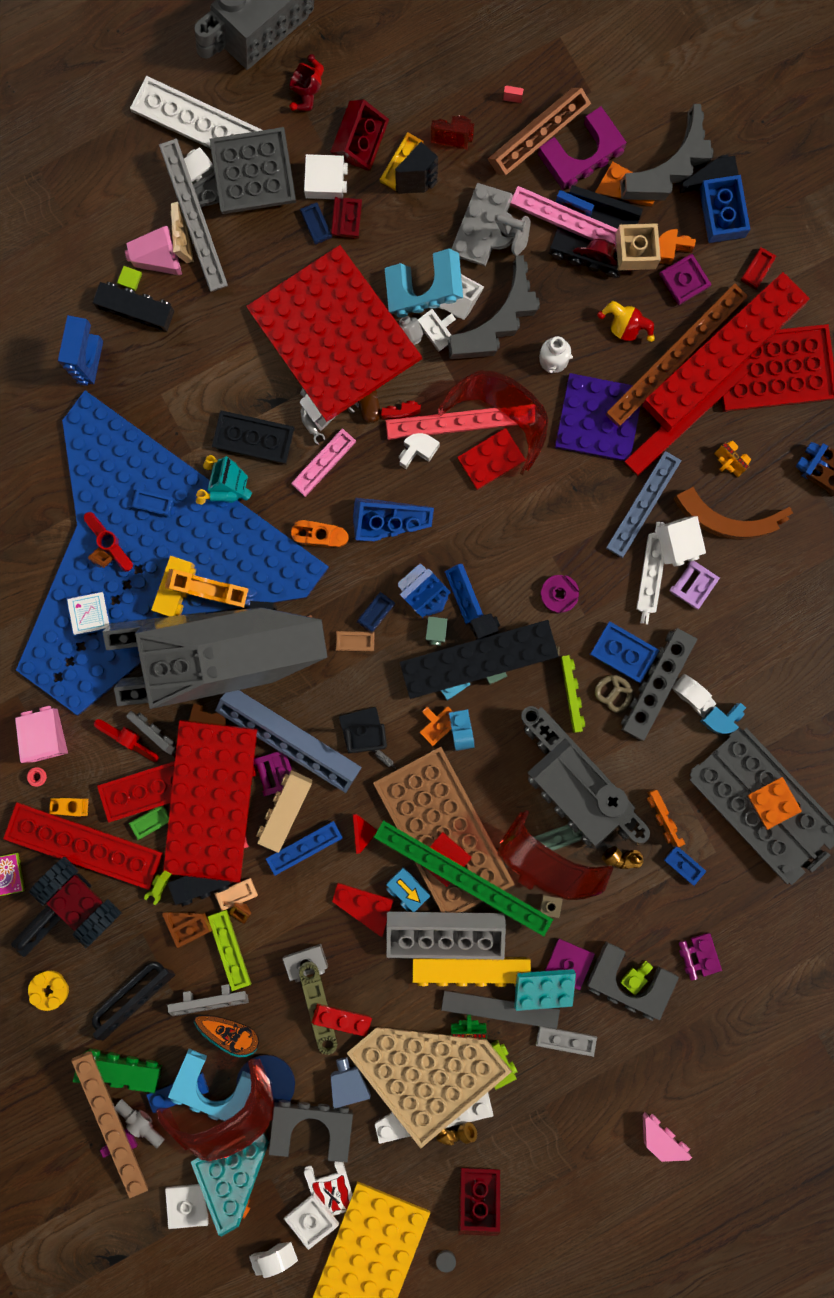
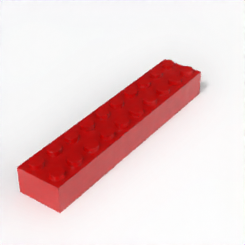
M782 272L645 399L642 406L666 431L670 432L731 373L807 304L810 298Z

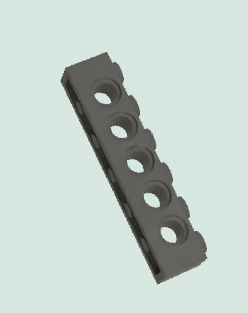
M678 628L673 631L670 630L665 638V641H667L666 646L660 648L656 656L659 658L656 665H651L647 673L650 675L647 682H642L638 690L641 692L638 699H633L629 707L632 709L629 716L625 715L620 724L623 726L621 731L640 741L645 740L697 641V638ZM672 645L679 647L680 652L678 655L672 654ZM663 662L670 664L671 669L669 672H665L662 669ZM655 678L662 682L660 689H656L653 686ZM647 695L653 699L651 706H647L644 703V698ZM638 712L644 715L642 723H638L635 720V715Z

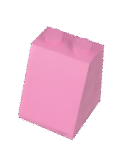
M51 706L39 708L40 712L33 713L32 711L21 713V717L15 718L21 763H33L68 754L58 709H51Z

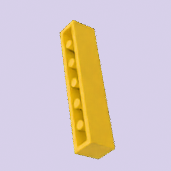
M504 957V960L413 958V983H417V986H428V983H436V986H448V983H456V986H467V983H475V986L479 987L487 986V983H495L497 987H505L506 983H514V986H516L517 973L531 972V960L529 957Z

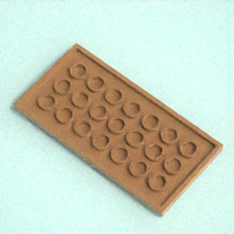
M442 746L373 783L397 829L428 847L444 832L472 856L464 868L502 890L515 885ZM416 863L442 913H462L483 902L453 883L446 887L422 865Z

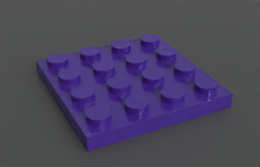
M570 373L555 448L625 462L632 453L640 407L620 427L613 423L605 414L633 385Z

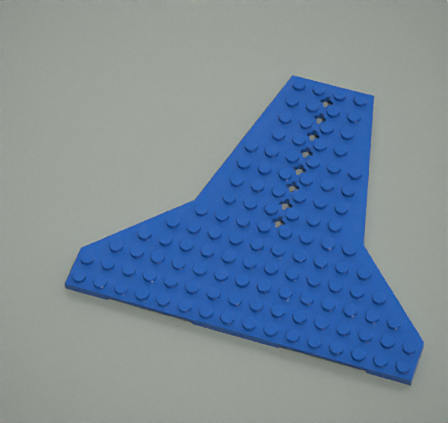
M85 390L62 420L77 527L16 671L73 713L80 715L122 678H125L137 668L141 661L138 647L106 650L103 631L98 632L97 635L92 634L90 636L85 634L74 637L66 598L105 591L111 623L168 617L153 612L151 609L170 556L193 563L196 569V576L248 588L244 607H237L189 594L187 598L184 597L181 604L184 605L181 615L203 612L208 614L246 608L247 605L250 606V601L278 603L307 598L329 566L238 500L229 503L206 499L204 504H197L196 494L198 490L203 489L207 494H210L208 491L210 480ZM136 488L174 497L170 517L132 508ZM85 513H94L105 529L117 536L119 540L118 545L133 563L130 571H123L115 560H112L105 568H99L88 559V556L100 547L96 542L97 536L84 521ZM104 536L102 546L105 548L110 547L114 542L113 536ZM142 565L143 573H137L136 575L135 566ZM130 580L132 588L124 590L123 582ZM119 595L120 604L112 605V597ZM84 641L86 650L78 651L77 644ZM73 657L74 666L69 665L67 667L66 659ZM61 672L63 680L55 682L54 675Z

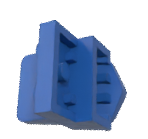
M422 564L417 565L398 583V587L402 590L400 594L402 598L422 618L425 615L429 616L442 612L448 600V595L451 593L436 575Z

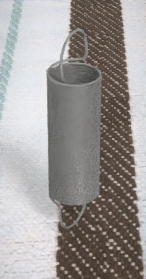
M375 750L377 752L374 755L388 767L391 765L393 767L394 762L380 750Z

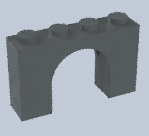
M605 941L586 983L590 987L589 991L597 995L603 993L608 996V1000L616 1004L620 1001L626 1004L625 1008L630 1011L636 1012V1010L643 1012L642 1016L653 1021L654 1018L660 1020L679 977L658 966L649 987L644 992L638 995L625 994L619 990L616 983V973L625 955V951Z
M288 1100L275 1102L269 1155L288 1157L290 1138L294 1127L302 1120L317 1119L326 1125L330 1133L328 1161L348 1162L353 1110H350L347 1106L334 1109L330 1108L328 1104L310 1106L308 1102H299L298 1104H290L291 1102Z

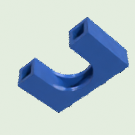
M67 315L58 362L77 381V384L88 386V383L94 384L103 340L99 335L89 334L91 324L87 319Z

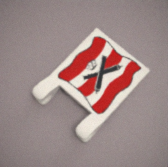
M335 1161L337 1173L315 1179L312 1166L305 1167L304 1174L311 1195L315 1192L333 1216L346 1212L353 1193L344 1162Z

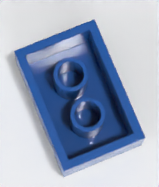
M741 175L703 180L699 192L708 243L746 238L750 231V224Z

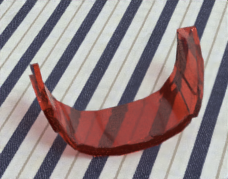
M481 370L464 378L449 391L445 400L438 408V415L442 416L456 404L468 400H481L504 413L518 424L526 436L528 455L520 472L523 476L525 471H529L537 459L547 437L548 417L544 406L533 393L510 377L495 371Z
M528 810L517 815L500 840L499 844L501 845L497 853L508 867L520 875L518 879L520 884L530 890L536 885L548 893L567 900L587 899L602 894L605 891L613 871L612 866L588 867L563 858L528 833L524 825L529 814Z
M259 1059L248 1060L251 1092L245 1106L228 1120L205 1132L192 1135L180 1131L169 1108L157 1109L156 1113L159 1116L157 1119L185 1151L189 1150L200 1160L213 1161L226 1158L243 1150L257 1140L266 1131L270 1121L273 1120L274 1104L271 1084Z

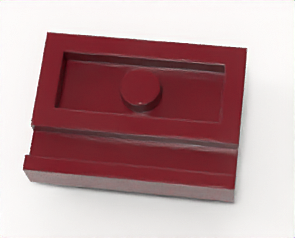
M335 197L332 236L359 238L362 199H341Z

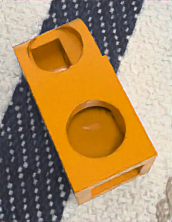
M50 798L49 814L88 816L89 799Z

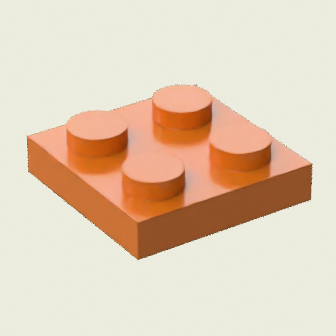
M783 777L747 795L766 830L802 812Z

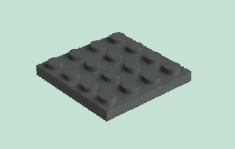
M284 127L210 139L222 214L296 203Z

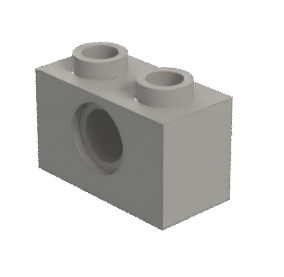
M321 944L283 957L290 981H301L299 968L301 961L304 959L315 963L320 975L325 973L328 963ZM305 969L303 974L305 976L314 974V969Z

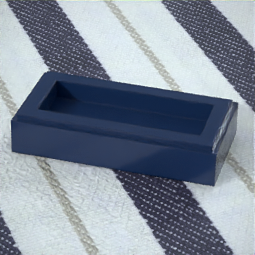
M317 202L300 209L315 245L332 238Z
M380 592L357 620V623L370 633H373L393 608L395 602Z

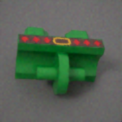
M467 1014V1020L451 1023V1036L487 1039L486 1023H479V1020H471V1014Z

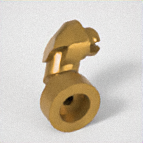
M616 846L609 848L602 856V860L608 866L614 865L618 868L620 867V869L639 868L643 863V856L639 851L631 850L621 857L622 852Z
M471 1122L461 1124L458 1131L443 1129L436 1136V1140L445 1145H454L453 1142L458 1140L469 1144L476 1141L477 1130Z

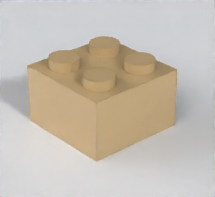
M658 224L619 225L615 234L618 270L656 269L661 260Z

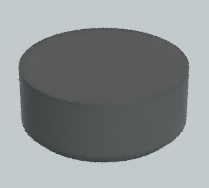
M443 1250L437 1255L436 1265L438 1269L447 1273L455 1268L456 1258L451 1251Z

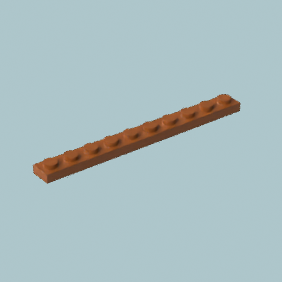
M734 283L605 415L620 427L644 403L645 399L742 304L748 295Z

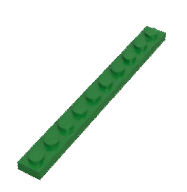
M384 820L374 836L380 842L542 936H545L554 920Z

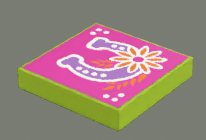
M14 853L0 856V896L25 891L19 854Z

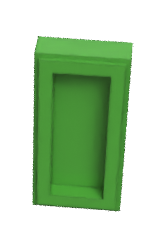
M163 805L130 822L129 825L137 840L168 824L169 813Z

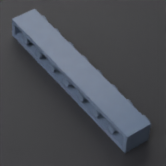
M240 690L225 693L217 705L216 712L240 727L258 729L257 737L345 793L362 768Z

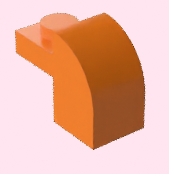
M678 229L666 231L659 238L661 258L659 263L671 265L674 260L675 251L692 253L696 239H691L690 236L685 235L677 237Z

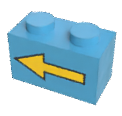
M404 867L386 884L388 886L386 890L394 898L398 896L402 900L400 904L408 912L410 910L415 912L430 897V893Z

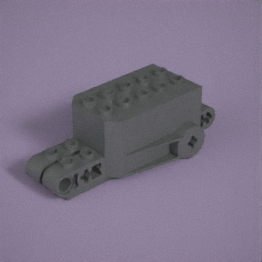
M215 0L210 6L211 11L195 24L197 54L207 59L225 48L248 70L308 18L314 9V0Z
M533 706L525 708L521 715L525 733L531 740L535 738L538 741V747L544 754L548 753L527 772L528 782L535 789L539 788L542 791L541 796L548 804L553 803L556 813L561 818L565 817L569 821L568 826L575 833L578 831L583 836L581 840L588 847L592 846L595 849L617 828L619 829L618 834L625 841L629 839L635 845L644 844L649 839L650 830L634 813L635 807L630 803L625 792L617 788L542 707L539 709ZM530 715H534L537 717V719L533 722H529L527 720V717ZM542 730L545 731V732L548 730V735H549V737H550L549 740H547V735H546V734H543V735H542V733H541ZM614 803V804H615V807H614V806L609 807L608 804ZM637 825L638 827L636 828V831L643 832V839L641 837H635V830L632 833L629 830H632Z

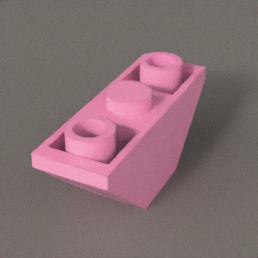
M644 1112L643 1134L645 1146L661 1162L690 1160L692 1158L688 1152L690 1148L682 1141L678 1143L674 1139L675 1134L666 1127L664 1130L659 1125L661 1122L653 1114L649 1116Z

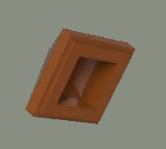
M97 548L88 556V559L99 568H105L114 560L110 554L100 548Z
M235 902L229 914L245 924L251 915V911L247 904Z

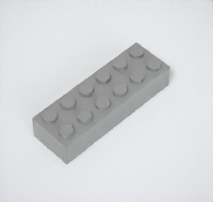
M387 912V958L504 960L505 914Z

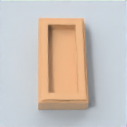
M251 878L232 885L225 891L214 893L221 911L233 907L235 902L243 903L258 896Z

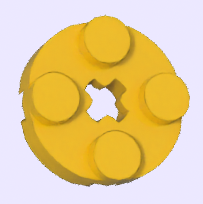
M52 970L37 974L31 980L28 987L30 1003L44 1011L58 1008L66 1001L69 993V986L59 972ZM48 985L53 990V993H50L49 996L44 992V988H47Z

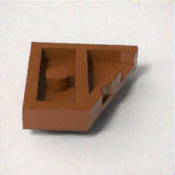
M165 912L162 914L177 948L213 931L205 913Z

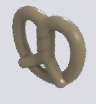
M610 675L603 678L597 684L595 696L600 702L607 704L611 711L619 713L630 705L633 690L624 678ZM612 681L614 688L605 698L601 695V689L606 683ZM620 692L627 693L625 702L620 707H615L612 702Z

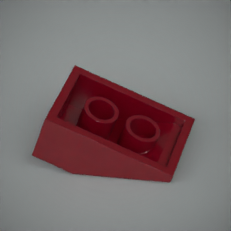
M461 1168L458 1234L498 1236L500 1233V1170Z

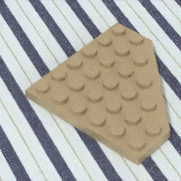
M377 1027L347 1052V1055L420 1148L426 1145L512 1072L487 1039Z

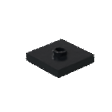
M376 707L339 716L346 746V728L350 729L352 749L383 745L381 724Z

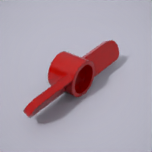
M85 513L84 521L97 536V545L104 551L109 552L123 571H130L133 563L118 545L119 540L117 536L107 531L94 513ZM112 535L114 538L113 544L108 548L103 547V537Z
M101 719L95 720L94 726L98 730L112 737L128 749H133L153 762H157L159 759L157 754L137 743L140 738L137 733L126 727L119 731Z

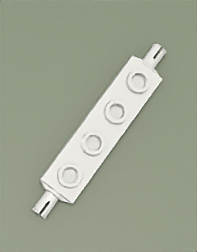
M656 522V527L663 525L664 523ZM656 529L655 533L648 535L636 610L642 612L641 624H648L650 613H655L657 610L664 559Z

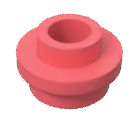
M35 767L29 770L27 781L30 785L38 787L46 782L47 775L42 768ZM36 773L40 775V779L38 781L34 778Z

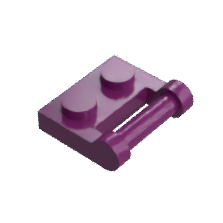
M279 751L254 759V765L257 766L264 789L262 791L263 796L274 794L277 791L280 792L283 788L281 782L285 774L289 775L292 770L288 756ZM269 761L276 787L271 788L264 762Z

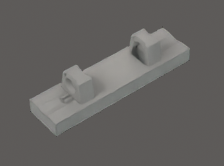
M227 984L221 986L222 995L193 1000V993L191 991L183 992V1002L169 1004L168 1013L171 1016H178L249 1003V999L245 991L232 993L231 987Z

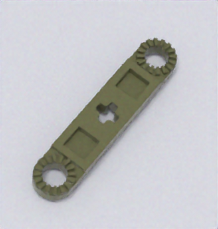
M305 962L299 968V976L312 1022L315 1013L314 1009H316L315 1005L317 1003L328 1005L317 965L313 962ZM307 968L314 969V974L310 977L303 974ZM312 1023L319 1051L325 1055L333 1054L337 1048L334 1029L317 1026ZM329 1039V1041L331 1040L333 1042V1045L330 1048H324L322 1046V1043L325 1040Z

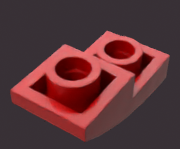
M406 401V403H402L401 410H398L395 406H387L382 408L381 418L383 420L409 418L421 412V405H418L415 401Z

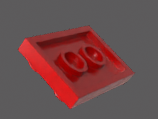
M506 428L457 457L476 490H479L526 461Z

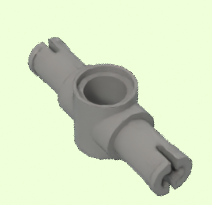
M123 1099L116 1104V1111L126 1120V1128L132 1135L138 1138L140 1136L142 1138L145 1137L156 1149L162 1144L165 1139L152 1128V1119L147 1113L142 1110L134 1111Z

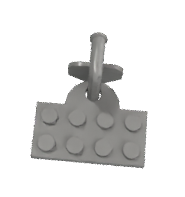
M477 183L451 250L458 252L459 258L486 266L492 249L500 250L512 244V253L514 256H518L527 246L531 221L528 216L518 220L507 213L513 198L512 193Z

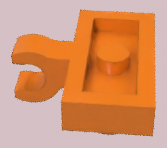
M448 706L437 716L429 707L422 711L431 722L420 733L432 746L452 729L449 713L453 711Z

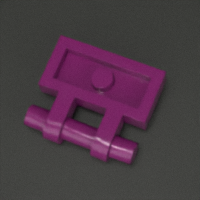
M709 932L690 938L693 946L688 947L686 940L679 942L680 956L684 959L686 965L684 968L686 974H689L691 981L698 979L697 970H701L702 976L722 971ZM690 954H696L698 963L693 964Z

